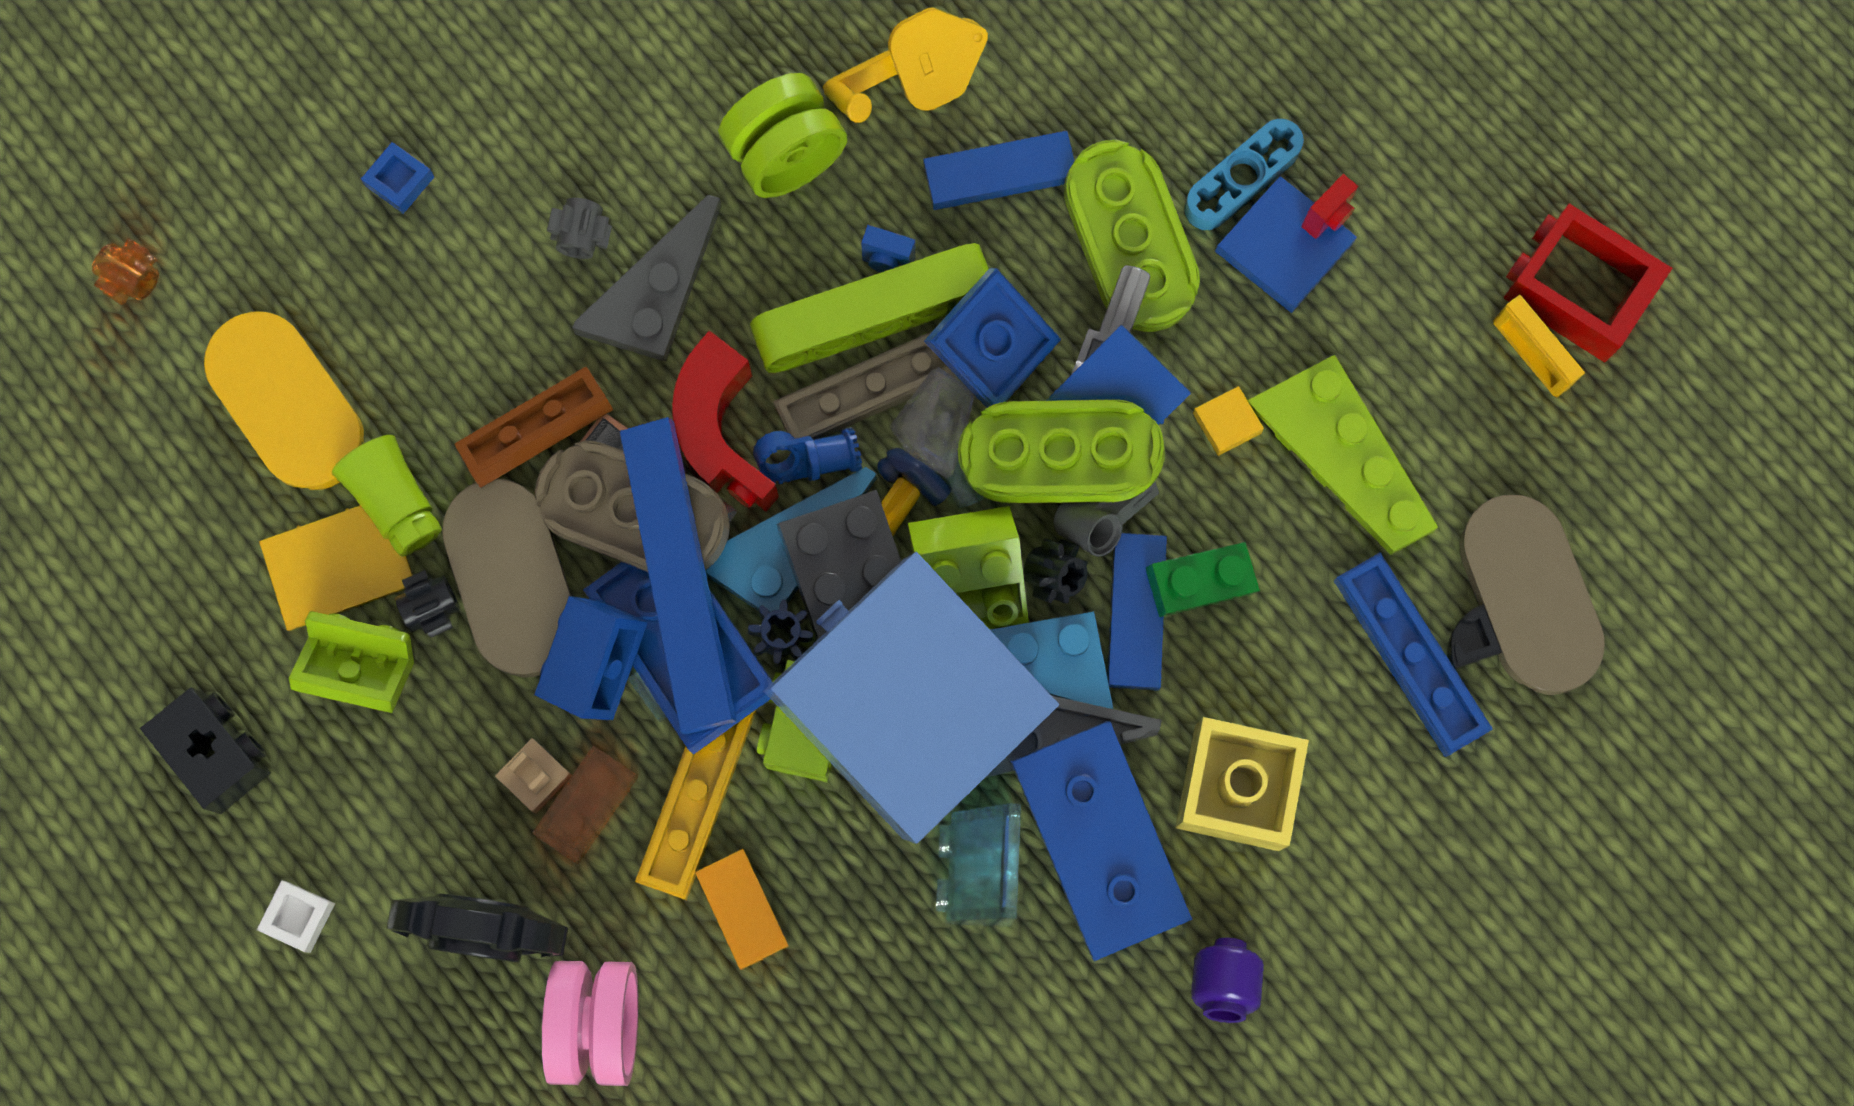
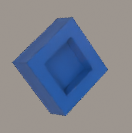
M393 142L361 177L365 187L403 214L434 179L432 171Z
M867 225L861 242L862 260L868 262L872 269L881 273L915 261V239Z

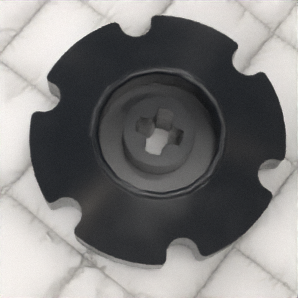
M439 893L436 896L392 900L386 929L407 938L409 934H413L426 939L427 949L510 962H520L521 955L535 953L541 954L540 958L564 955L568 927L530 911V908L526 906Z

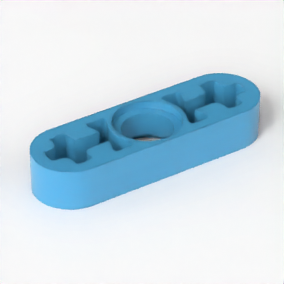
M1275 119L1268 122L1194 184L1188 193L1184 206L1185 216L1190 224L1201 230H1213L1220 227L1292 166L1303 146L1304 139L1300 128L1287 119ZM1283 138L1287 139L1289 144L1286 150L1282 147L1278 148L1269 156L1266 163L1262 156L1268 151L1272 139L1280 141ZM1237 164H1247L1256 171L1257 180L1250 185H1240L1232 179L1230 169ZM1222 186L1226 193L1218 200L1215 209L1216 213L1210 208L1204 212L1198 209L1201 201L1200 197L1205 201H1209L1219 193Z

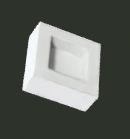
M282 880L257 930L303 952L311 953L335 903Z

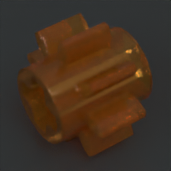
M130 238L126 240L123 248L116 243H109L98 252L94 259L92 271L94 275L99 277L94 286L121 305L126 303L129 296L137 301L143 300L151 294L157 285L159 271L152 266L157 261V258L151 255L148 249Z

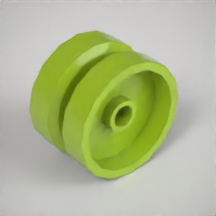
M788 73L770 79L754 88L732 106L723 117L718 128L720 141L731 158L742 163V175L755 195L759 197H779L811 182L834 163L842 154L847 144L846 131L833 112L823 109V96L812 79L803 73Z

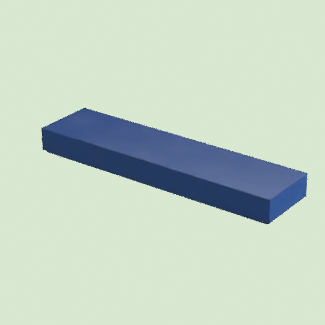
M1381 553L1355 566L1334 580V583L1444 757L1451 755L1493 730Z

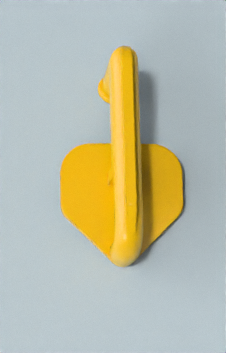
M927 8L904 19L894 27L889 37V50L826 81L823 86L824 94L851 121L862 123L870 116L872 104L869 97L861 92L898 74L908 101L917 109L924 111L934 110L960 97L965 92L986 45L988 33L986 29L974 20L960 18L937 8Z

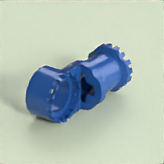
M852 427L842 430V433L839 435L815 440L811 436L794 438L790 433L773 431L761 437L753 449V456L759 471L774 483L778 481L779 484L808 477L809 481H815L820 479L822 474L846 469L853 473L862 469L861 452L854 449L858 448L859 444L854 443L857 442V436ZM777 450L791 451L789 457L781 463H766V459L770 454L776 453Z

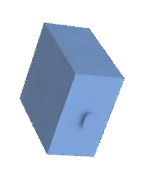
M916 551L903 559L849 611L842 605L843 603L840 600L833 604L816 621L826 633L764 690L766 695L902 839L915 844L921 841L1060 705Z

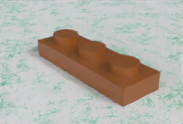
M586 366L454 443L471 475L479 487L482 488L611 412L613 408Z

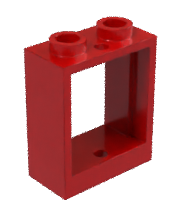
M1568 203L1557 218L1548 214L1531 238L1539 245L1531 257L1522 252L1505 277L1513 283L1503 298L1510 302L1521 295L1546 326L1605 363L1621 348L1673 268ZM1562 235L1634 280V283L1607 324L1534 278Z

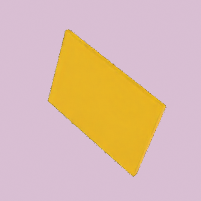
M361 506L351 509L346 508L343 512L303 526L298 525L295 529L259 541L287 631L305 626V620L310 611L327 615L338 614L405 590L402 580L413 575L407 556H400L392 547L389 539L382 537L371 518Z

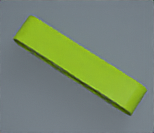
M976 243L965 244L766 311L755 317L749 326L765 370L768 373H779L946 317L989 268L980 245Z

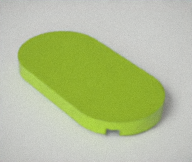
M1120 140L1097 142L1084 149L1068 171L1064 183V199L1067 210L1106 309L1108 308L1121 269L1125 265L1135 266L1150 274V281L1132 329L1144 332L1167 329L1178 323L1190 310L1195 301L1200 284L1196 260L1162 172L1152 156L1141 149L1139 151L1135 147L1128 146L1129 143Z
M1124 400L1009 401L997 403L981 411V416L976 418L973 423L969 422L963 430L958 444L959 464L969 485L981 496L1001 503L1119 502L1128 500L1143 493L1155 482L1165 460L1163 435L1156 421L1144 413V409Z

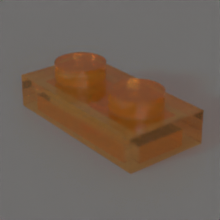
M593 745L532 834L574 863L579 864L639 776Z

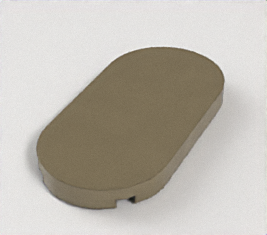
M582 441L574 443L575 446L569 447L565 451L559 450L551 456L542 467L535 487L536 503L540 507V512L546 526L553 533L569 542L648 572L624 451L597 441ZM685 474L704 567L707 570L716 562L725 548L729 535L728 512L720 496L711 487L701 480Z
M495 479L482 488L477 483H474L454 498L444 517L442 528L443 541L474 641L482 656L502 672L522 678L540 676L542 665L548 657L558 629L559 617L565 609L568 597L572 596L551 530L542 519L543 516L541 515L540 507L537 506L534 495L518 483L504 479Z
M1502 495L1488 500L1476 509L1467 521L1460 540V555L1478 605L1484 604L1502 651L1498 655L1499 660L1512 679L1520 685L1524 684L1528 688L1535 689V692L1545 695H1556L1574 690L1586 683L1598 670L1603 659L1605 642L1601 624L1563 527L1548 507L1530 497Z

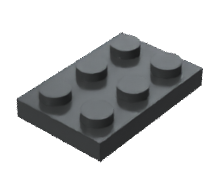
M877 490L776 524L816 641L826 633L816 621L833 604L840 600L843 603L842 605L849 611L901 562Z

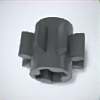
M569 198L566 200L563 210L552 208L547 231L551 233L550 239L557 241V251L569 257L589 259L593 257L595 247L607 249L612 226L608 224L609 218L602 216V206L588 199Z

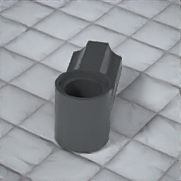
M1156 481L1143 493L1124 501L1061 503L1054 517L1055 531L1058 535L1071 543L1079 545L1081 549L1096 557L1105 556L1118 544L1122 534V525L1159 494Z

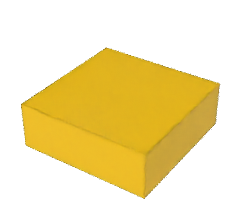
M1239 386L1195 408L1193 412L1194 417L1217 456L1262 434L1264 430Z

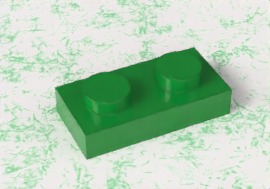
M1246 542L1153 563L1145 568L1159 617L1253 595L1260 591Z

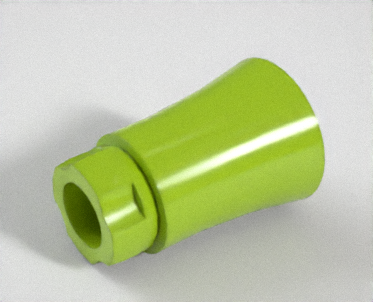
M383 435L360 445L334 466L332 470L333 476L353 495L371 518L382 537L389 539L392 547L400 556H408L433 542L442 531L439 522L431 513L433 508L407 466L394 435Z

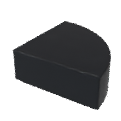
M1484 604L1477 606L1457 622L1449 637L1447 658L1455 670L1502 653Z

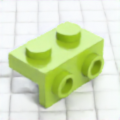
M310 611L305 620L308 639L288 678L291 690L393 713L414 665L410 635L389 625L375 626L350 620L340 614L333 613L327 615Z

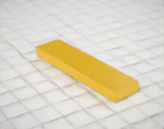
M757 709L695 754H692L685 746L636 877V883L687 901L696 877L695 872L699 869Z

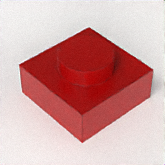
M1343 173L1310 207L1301 227L1315 239L1328 227L1333 231L1339 229L1355 210L1350 202L1359 186Z

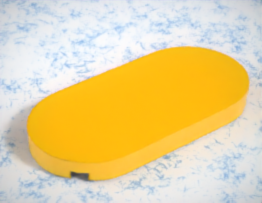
M248 312L225 322L213 334L208 343L204 357L206 377L210 386L263 463L280 481L292 487L323 490L340 483L333 476L332 470L344 456L362 445V442L364 443V429L357 413L312 349L290 322L273 313Z

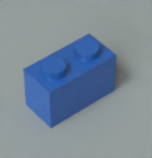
M569 596L565 609L559 617L558 629L548 657L542 665L541 677L534 695L579 718L613 720L648 622L600 600Z

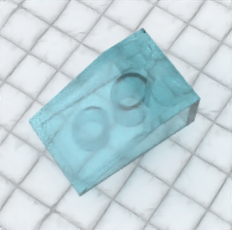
M1009 803L952 812L951 825H940L939 857L949 858L948 879H938L936 911L947 912L946 924L1010 927L1017 919L1021 804Z

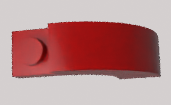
M709 330L688 355L676 381L673 393L672 416L678 443L690 470L697 479L707 484L716 493L728 482L729 486L726 490L738 502L747 508H750L755 503L767 512L779 498L776 484L735 453L722 437V422L726 409L733 398L752 377L750 364L745 357Z

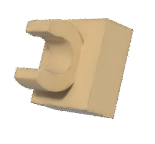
M533 738L495 775L503 785L535 814L573 776Z

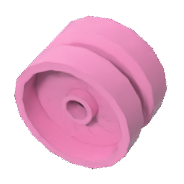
M555 961L549 972L543 1006L542 1060L546 1083L550 1085H579L588 1070L590 1062L591 1073L597 1084L603 1086H628L635 1063L638 1032V980L635 965L633 962H604L597 972L593 984L591 972L583 961Z

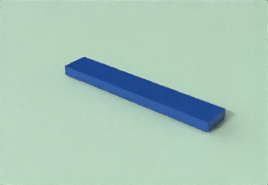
M666 417L621 430L620 436L680 731L688 735L736 722L735 709L674 421Z

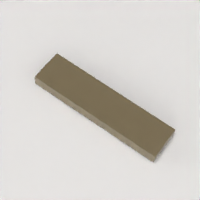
M929 332L777 399L773 403L787 433H790L794 438L811 436L815 440L824 438L958 377L924 342L931 334Z

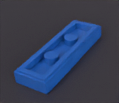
M1062 131L924 158L923 167L933 210L1064 185L1068 171L1075 160L1068 132Z
M1122 533L1118 544L1113 549L1107 676L1109 688L1159 691L1161 688L1164 616L1159 617L1145 568L1153 563L1166 561L1167 536Z

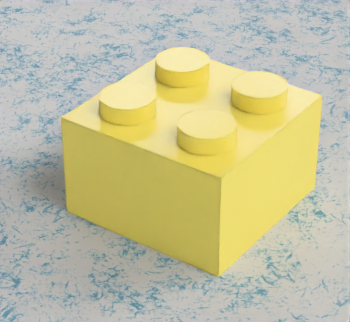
M1203 717L1194 728L1175 828L1275 851H1281L1290 846L1309 740Z

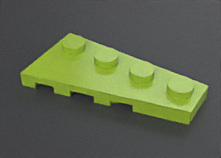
M1335 355L1248 400L1256 416L1260 417L1275 433V437L1311 470V474L1324 487L1327 486L1345 504L1344 508L1390 555L1437 530L1436 522Z

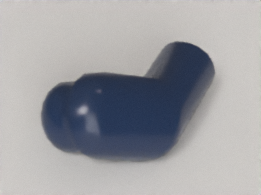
M892 448L886 451L887 456L880 459L877 464L878 472L887 482L895 483L898 478L904 476L933 506L942 503L951 492V487L926 462L902 448Z

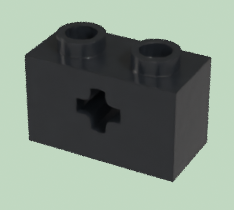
M190 687L144 724L140 730L201 807L205 810L222 814L271 774L261 761L266 756V752L247 731L241 735L229 721L235 716L234 712L217 693L213 692L207 695ZM212 738L214 741L211 747L215 753L208 757L206 755L210 750L206 742Z

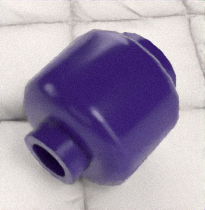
M1228 937L1216 939L1213 946L1203 948L1195 955L1191 988L1193 1002L1203 1009V1015L1208 1019L1225 1023L1245 1021L1247 1014L1253 1013L1261 1005L1264 972L1263 960L1256 953L1247 950V943L1240 939Z

